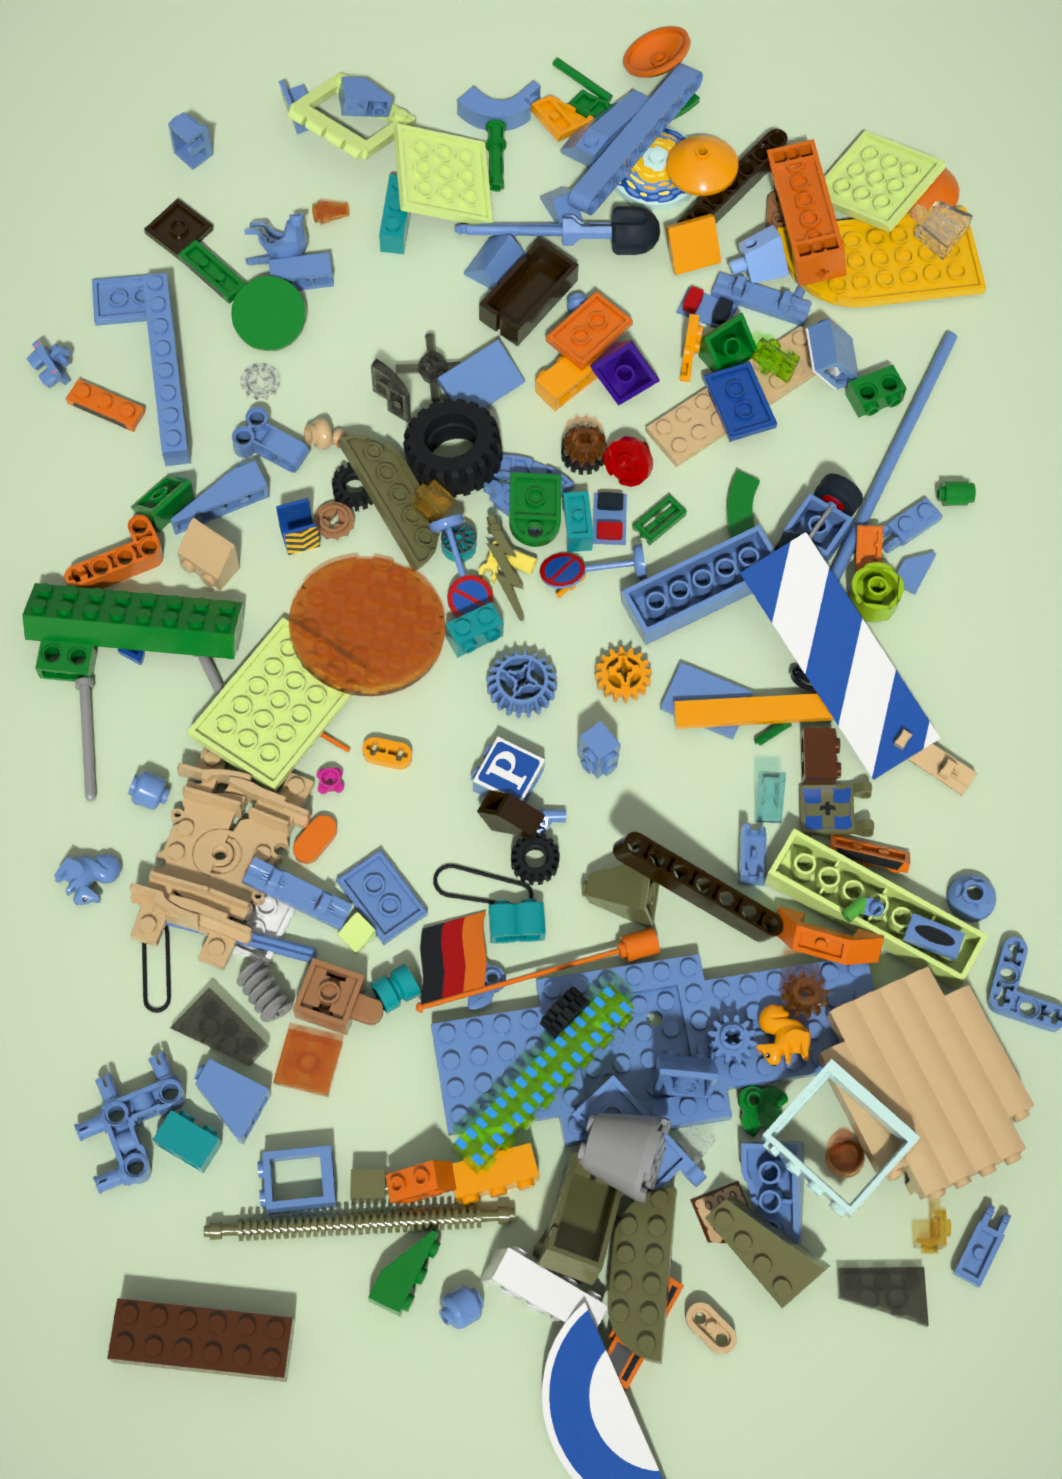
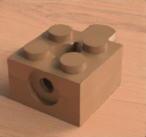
M312 958L294 1004L293 1012L295 1018L348 1035L353 1020L367 1025L378 1024L383 1018V1006L379 999L363 994L366 987L365 975Z

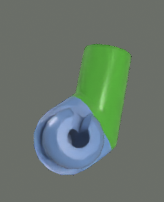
M859 897L841 911V914L848 922H851L860 914L872 917L880 916L884 912V905L874 898Z

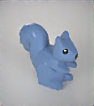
M108 853L105 855L99 854L96 859L85 855L76 857L70 855L64 860L54 874L57 883L64 880L69 883L65 892L68 896L75 892L73 902L76 905H86L92 902L100 903L99 895L90 888L95 880L101 883L116 881L121 872V864L118 858Z

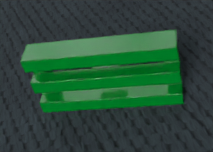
M669 494L635 522L632 529L635 532L638 531L640 533L639 536L642 539L645 538L646 542L651 545L684 518L687 511ZM669 504L672 505L671 508H669L665 513L660 515L648 527H646L645 529L643 528V526L647 522H649L665 507H667ZM676 511H678L674 516H672L668 521H666V522H665L662 526H660L656 531H654L652 534H650V532H652V531H653L656 527H658L662 522H664L667 518H669L673 513H675Z

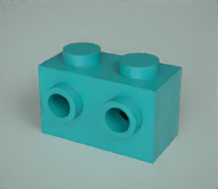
M490 602L446 623L445 637L458 658L502 637L504 623L494 605Z

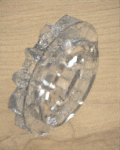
M266 363L250 365L241 375V387L247 396H252L256 400L258 398L268 399L270 395H276L277 389L280 387L279 372L272 365ZM258 375L265 381L263 388L256 384Z

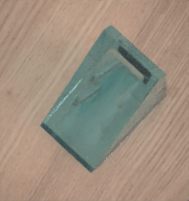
M758 772L755 782V822L782 823L786 772Z

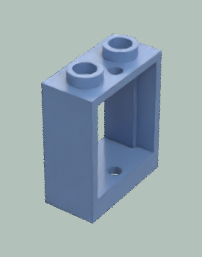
M331 1145L262 1152V1161H258L257 1165L259 1179L264 1178V1189L259 1190L260 1205L261 1207H266L268 1215L337 1207ZM320 1157L323 1196L274 1201L271 1162Z

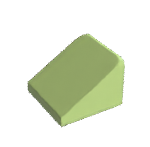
M356 912L338 932V936L357 954L376 936V931Z

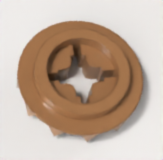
M329 502L317 509L313 522L317 524L318 534H321L327 540L332 538L338 541L340 537L348 536L351 529L354 528V515L348 506L340 502ZM338 514V522L340 524H335L334 527L330 528L328 520H333Z

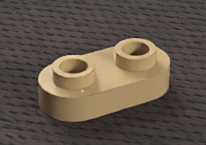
M698 1302L690 1306L685 1316L688 1328L712 1352L719 1355L729 1353L737 1342L734 1329L710 1305ZM696 1314H702L705 1317L703 1324H698L695 1321ZM716 1336H725L726 1344L719 1345L716 1342Z

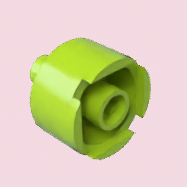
M881 562L868 563L853 576L848 597L865 621H887L895 613L904 591V583L901 576H898L893 571L894 568L888 564Z

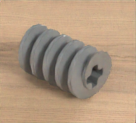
M259 959L248 965L240 973L236 982L238 986L243 987L242 992L244 995L249 996L248 1001L255 1005L254 1010L257 1013H261L260 1019L263 1022H271L286 1015L292 1009L293 1003L284 1005L289 996L287 994L278 996L283 987L281 985L272 987L276 982V977L266 978L271 970L268 967L261 970L260 967L265 961Z

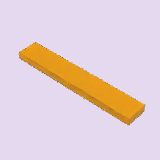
M818 694L674 701L673 704L676 729L833 720L832 715Z

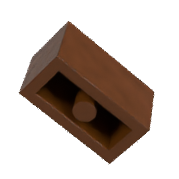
M803 728L800 737L802 785H834L837 778H841V762H837L836 754L840 753L841 743L840 738H836V728Z

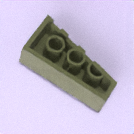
M736 1197L726 1198L705 1219L781 1308L788 1305L830 1267L824 1260H820L803 1245L796 1243L785 1235V1232L771 1225L763 1219L764 1217Z

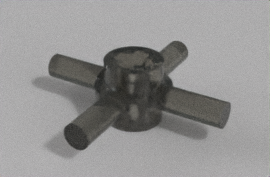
M428 333L425 335L426 354L420 359L419 363L395 364L396 374L419 373L425 382L430 383L431 401L440 402V385L436 379L463 361L446 362L444 357L436 352L435 335Z

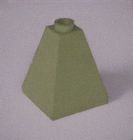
M624 864L589 874L588 880H584L582 883V896L587 897L589 903L643 927L653 928L660 885Z

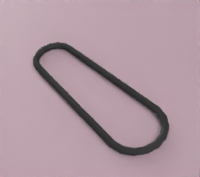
M455 864L441 866L433 877L436 891L440 895L449 898L493 904L496 901L442 891L437 884L439 873L447 868H455L525 887L529 892V899H533V891L528 884Z

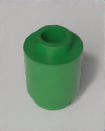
M967 480L942 481L941 486H938L936 490L937 501H941L942 506H967L969 503H974L976 497L975 484L969 483Z

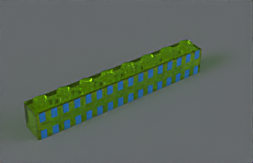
M609 984L452 1144V1151L476 1174L482 1169L486 1172L496 1162L497 1158L495 1155L502 1148L506 1151L517 1140L515 1137L517 1132L521 1128L527 1130L537 1119L534 1115L541 1108L546 1110L555 1101L556 1096L554 1094L561 1087L565 1090L576 1079L574 1074L578 1069L582 1067L585 1070L595 1059L593 1054L600 1047L604 1050L614 1040L615 1037L612 1034L619 1027L623 1030L631 1023L634 1018L632 1016L634 1006Z

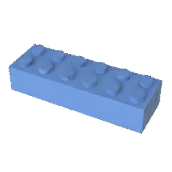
M759 524L622 590L621 603L643 643L647 645L753 594L740 575V572L775 550Z

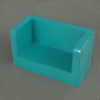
M589 492L563 493L562 511H564L567 552L592 551L594 535Z

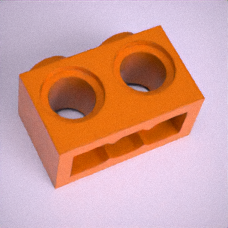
M431 1160L386 1174L390 1203L411 1204L457 1190L451 1161Z

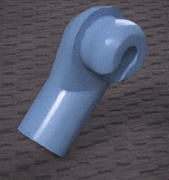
M566 809L540 810L545 815V818L538 828L537 834L545 832L553 822L566 823Z

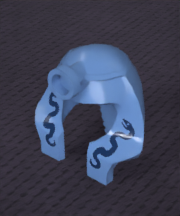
M290 214V220H287L284 233L275 230L267 220L251 221L250 227H246L244 230L245 235H258L260 244L268 254L246 258V263L248 265L269 264L268 260L303 256L307 246V236L302 224L304 214Z

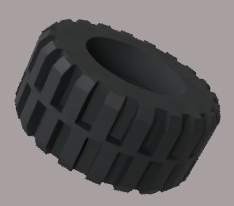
M457 398V401L443 399L442 403L437 404V402L429 404L428 409H421L417 413L418 417L411 419L408 424L409 428L404 433L403 446L407 464L422 486V489L427 492L433 490L434 495L441 497L444 494L448 495L449 498H457L459 494L467 496L471 495L473 490L479 491L484 488V483L487 482L489 484L495 478L494 473L497 474L499 472L500 462L503 460L500 432L495 418L490 415L486 408H479V404L473 401L466 403L465 399ZM451 439H465L474 443L471 449L456 457H441L433 453L436 447Z

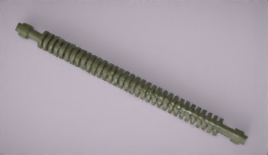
M469 1205V1211H466V1206H461L462 1212H458V1206H454V1212H451V1206H448L445 1213L443 1207H439V1213H436V1207H432V1213H429V1208H424V1214H421V1208H417V1214H414V1208H411L408 1215L406 1209H402V1215H399V1209H395V1215H392V1210H387V1216H385L384 1210H380V1216H377V1210H374L371 1217L369 1211H365V1217H362V1211H358L357 1217H355V1212H350V1218H348L347 1212H343V1218H340V1212H337L334 1219L332 1213H328V1219H325V1213H321L320 1219H318V1214H313V1220H311L310 1214L305 1215V1220H303V1215L300 1214L297 1221L295 1215L290 1216V1221H288V1215H283V1221H281L280 1216H276L275 1222L273 1221V1216H268V1222H266V1217L263 1216L260 1219V1223L258 1217H253V1223H251L250 1217H246L245 1223L243 1218H238V1224L222 1225V1222H210L209 1225L204 1226V1237H210V1240L222 1239V1236H238L239 1241H244V1235H246V1240L251 1241L252 1235L254 1240H259V1234H261V1240H266V1234H268L269 1240L274 1239V1233H276V1239H281V1233H283L284 1239H288L289 1233H291V1238H296V1232H298L299 1238H303L304 1232H306V1238L311 1237V1231H313L314 1237H318V1231H321V1237H325L326 1231H328L329 1236H333V1230H336V1236L341 1235V1230H343V1235L346 1236L348 1235V1229L351 1230V1235H355V1229H358V1235H363V1229H365L366 1234H370V1228H373V1234H378V1228H380L382 1234L385 1233V1227H388V1233H392V1227H395L396 1233H400V1227H403V1232H407V1226H410V1232H415V1226H418L419 1232L422 1231V1225H425V1231H430L429 1225H432L433 1230L437 1231V1225H440V1230H444V1224H447L448 1230H452V1224H455L456 1230L459 1229V1223H462V1229H467L466 1223H470V1229H474V1223L476 1222L477 1228H481V1222L498 1221V1224H510V1221L515 1220V1209H509V1206L498 1207V1210L481 1211L480 1205H476V1211H473V1205Z

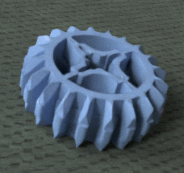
M526 648L523 650L522 655H518V652L514 649L511 657L504 653L503 661L496 659L495 667H490L489 669L491 676H488L486 683L489 685L487 693L492 695V703H498L497 709L499 711L506 708L507 716L511 715L512 712H516L518 719L521 717V713H526V716L530 718L531 711L539 715L541 707L547 709L549 707L548 700L553 701L555 698L554 691L557 690V684L555 683L557 675L556 673H551L553 666L552 664L546 665L547 659L545 656L539 660L537 659L538 653L536 651L529 656ZM532 671L541 678L543 686L531 677ZM526 678V685L524 683V686H520L518 689V683L524 682ZM501 682L505 683L506 687L512 689V696H509L502 689ZM526 696H530V697H531V698H528V699H522V698H524V697H526Z

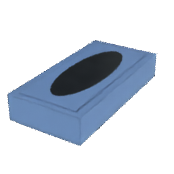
M913 913L903 941L955 961L965 933Z

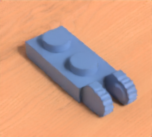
M926 497L883 527V539L890 534L894 537L885 544L883 550L888 554L899 546H904L938 523L943 515Z
M991 1204L986 1207L980 1221L976 1224L952 1273L977 1288L982 1285L1005 1235L1003 1233L1011 1218V1215L1005 1213L1001 1216L996 1230L987 1226L995 1209Z

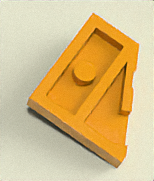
M552 95L531 103V112L557 142L572 136L575 131L594 119L591 115L586 118L576 113L577 108L562 103L561 100Z
M690 314L680 381L690 382L694 353L699 354L703 326L698 325L700 315Z

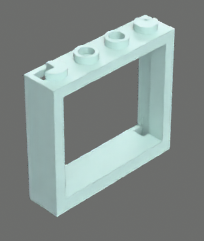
M833 1059L827 1063L762 1135V1140L765 1142L763 1147L771 1155L776 1157L779 1154L787 1162L785 1167L793 1175L798 1177L801 1174L809 1182L807 1187L815 1195L820 1197L823 1194L831 1202L829 1207L837 1215L842 1217L845 1214L849 1219L920 1139V1136ZM829 1078L903 1143L850 1204L776 1138Z

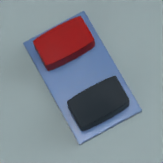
M692 286L688 287L676 313L688 318L690 314L700 315L699 322L717 328L734 316L738 306L734 305L733 301L725 298H716L704 293V290Z
M614 492L594 493L593 544L626 545L627 494Z

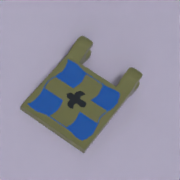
M871 782L799 785L801 832L805 835L855 834L863 837L873 836V820L868 819L855 822L853 796L862 799L870 798L872 792Z

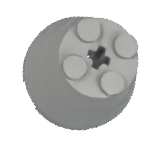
M598 1113L597 1116L591 1114L586 1131L589 1132L587 1143H581L578 1153L580 1165H582L583 1170L631 1199L647 1204L649 1200L647 1189H654L665 1154L666 1139L664 1137L665 1133L668 1134L670 1130V1118L659 1115Z

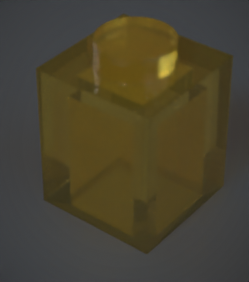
M434 479L428 486L422 484L413 494L417 498L411 506L425 520L432 523L440 520L457 500Z

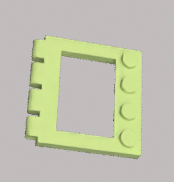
M339 72L292 103L288 113L290 119L300 125L305 124V128L320 137L325 136L324 139L339 149L344 148V152L357 160L361 158L367 160L394 140V127L397 123L415 126L416 117L392 103L389 117H376L377 119L388 121L389 125L365 140L314 109L333 95L339 93L342 77H350L342 72Z

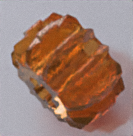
M577 423L575 430H568L563 445L565 447L564 453L566 456H571L570 461L572 463L580 461L582 467L585 462L593 466L595 460L601 461L607 445L605 443L606 437L604 433H599L600 429L598 426L591 429L589 423H587L582 428Z
M800 971L799 977L792 974L789 976V983H784L782 986L785 993L781 995V1000L788 1002L785 1006L786 1011L795 1009V1018H798L801 1012H803L806 1020L810 1019L811 1012L818 1016L821 1013L820 1007H826L828 1004L825 997L828 996L829 990L822 988L825 983L824 979L817 982L814 980L816 977L815 972L811 973L809 978L806 977L804 971ZM803 991L809 993L807 999L801 997Z

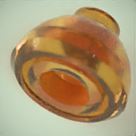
M840 1138L828 1146L825 1160L833 1174L842 1178H850L862 1170L865 1154L862 1147L856 1141L849 1138Z

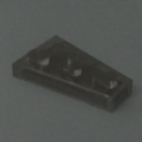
M210 987L170 1027L248 1066L269 1047Z
M924 1267L837 1269L838 1299L871 1310L875 1309L899 1319L903 1318L924 1327L929 1326Z

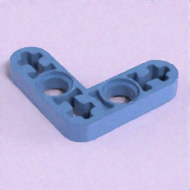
M1019 937L1007 939L1001 947L987 997L988 1008L998 1015L1050 1032L1059 1031L1062 1028L1061 1006L1017 991L1028 947L1025 941ZM1016 945L1017 951L1021 953L1015 956L1013 963L1008 962L1012 953L1008 948ZM1002 969L1011 970L1015 976L1014 981H1004L1000 976V971ZM1002 988L1007 989L1003 1000L1007 1003L998 1006V1001L994 998L999 996ZM1026 1002L1033 1006L1034 1014L1032 1016L1022 1014L1020 1011L1022 1003ZM1041 1008H1044L1043 1012L1041 1013L1044 1015L1040 1018V1020H1038L1037 1017L1041 1012ZM1053 1012L1057 1014L1056 1018L1060 1020L1055 1024H1052L1051 1018L1047 1017Z

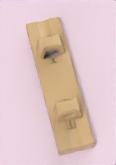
M903 729L893 745L903 750L913 734ZM933 743L907 759L960 795L964 794L977 775V772Z

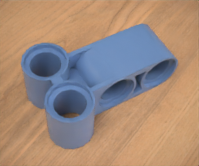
M253 407L249 409L245 415L246 426H240L232 433L235 454L241 458H248L256 453L285 470L296 473L309 455V448L300 440L270 425L268 414L263 408ZM256 421L262 422L259 425L253 424ZM243 440L249 441V442L246 443V444H241V443H239L240 441H243Z

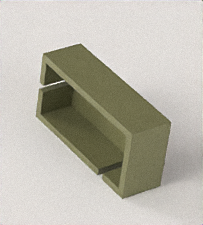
M574 1151L564 1169L538 1265L593 1285L603 1268L622 1193L597 1177L594 1180L589 1179L591 1174L583 1170L582 1165H580V1159H578V1152Z

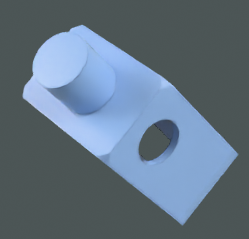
M774 225L741 241L738 245L741 257L728 262L733 276L745 272L751 283L789 276L782 239Z

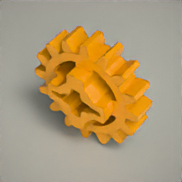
M619 647L618 653L610 649L609 657L601 656V663L596 665L595 681H600L597 687L598 690L605 689V698L613 695V702L623 698L625 704L628 701V697H632L634 701H637L638 693L646 694V687H650L651 684L649 677L652 675V669H647L649 667V660L641 661L643 653L640 652L634 655L633 648H630L628 652H624L623 647ZM621 668L623 669V673L625 674V677H626V681H625V682H624V677H622V674H621Z

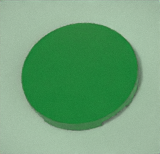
M274 276L258 277L246 283L236 294L231 310L232 323L237 334L250 347L263 351H278L290 346L302 333L306 319V307L298 290L288 281Z

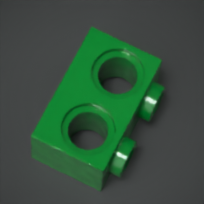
M890 365L849 381L845 395L856 415L860 418L865 415L872 416L888 406L892 408L899 405L903 401L907 388L894 365Z
M41 640L35 669L40 679L75 682L76 679L84 677L93 679L97 653L93 645ZM59 655L57 660L49 661L51 656ZM78 658H86L82 663H74Z

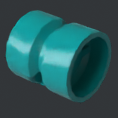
M404 963L394 968L390 972L389 978L382 975L370 982L376 998L382 1002L383 1010L387 1014L400 1007L402 999L407 1002L421 995L413 975Z

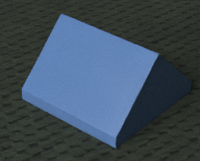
M511 234L489 237L464 271V275L492 290L523 256L526 258V253Z

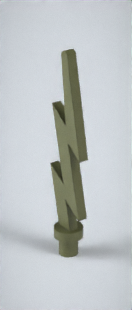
M490 515L487 517L489 525L487 531L488 534L493 535L498 546L486 544L505 577L495 574L519 620L523 621L524 616L511 586L520 589L524 588L505 555L516 557L502 533L503 527L501 523H498L497 516Z

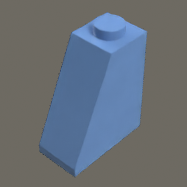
M209 1059L206 1065L202 1064L195 1075V1080L197 1081L195 1084L237 1141L244 1145L271 1096L270 1091L267 1087Z

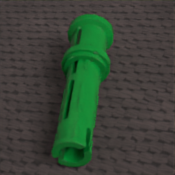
M491 120L485 125V130L488 132V140H486L485 145L489 151L490 190L495 192L504 189L503 154L507 147L504 132L507 126L501 120Z

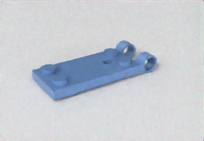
M614 1075L605 1080L571 1113L585 1130L591 1114L596 1116L598 1113L650 1115ZM665 1133L666 1150L654 1189L648 1188L647 1193L661 1189L679 1170L697 1188L707 1178L706 1175L677 1143Z

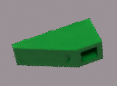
M432 1230L381 1270L368 1296L369 1302L400 1317L403 1311L409 1312L415 1299V1295L412 1292L416 1283L422 1285L428 1269L425 1268L428 1258L434 1259L441 1245V1242L437 1241L439 1238L438 1232Z

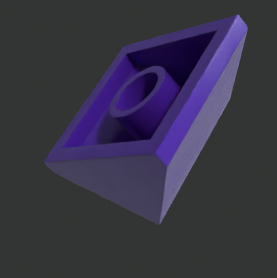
M632 340L614 342L590 365V368L618 406L660 381Z

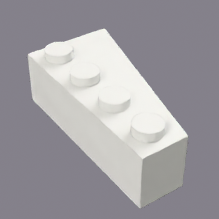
M513 1246L512 1249L508 1247L495 1250L480 1279L482 1283L488 1286L490 1283H497L501 1286V1293L517 1300L524 1298L527 1300L525 1304L528 1308L543 1315H546L548 1312L551 1314L550 1319L561 1326L585 1302L595 1326L598 1328L608 1308L606 1304L601 1302L603 1298L591 1290H587L585 1293L576 1287L578 1283L565 1275H562L560 1278L551 1273L552 1270L539 1266L538 1261L534 1263L527 1258L528 1253L516 1246Z

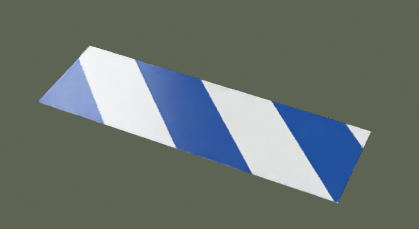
M806 532L740 572V575L873 780L940 739L931 722ZM905 729L913 735L903 750L893 744L902 730Z

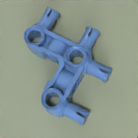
M165 1052L157 1054L161 1065L158 1064L155 1055L148 1059L157 1081L127 1095L119 1096L112 1074L104 1075L107 1087L102 1077L97 1078L95 1083L103 1100L101 1110L98 1112V1116L79 1124H74L80 1142L101 1132L108 1133L119 1163L117 1168L93 1177L99 1194L121 1184L125 1186L142 1184L151 1177L150 1158L144 1145H141L137 1134L138 1126H141L143 1121L158 1115L163 1117L168 1115L171 1110L179 1109L183 1106L186 1099L179 1077L172 1073ZM170 1089L179 1091L178 1096L174 1100H166L164 1098L166 1092ZM116 1111H124V1118L120 1122L115 1123L111 1121V1117ZM140 1162L144 1164V1169L140 1174L133 1175L130 1173L131 1167L135 1163Z

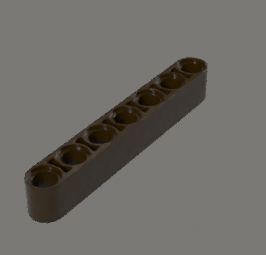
M781 129L770 130L738 161V173L733 183L719 193L703 196L677 223L708 214L714 215L715 223H717L769 172L767 150L786 146L787 134Z
M631 832L614 843L613 854L620 862L757 942H765L778 936L783 931V921L778 914L639 832ZM628 844L631 845L632 851L629 849Z

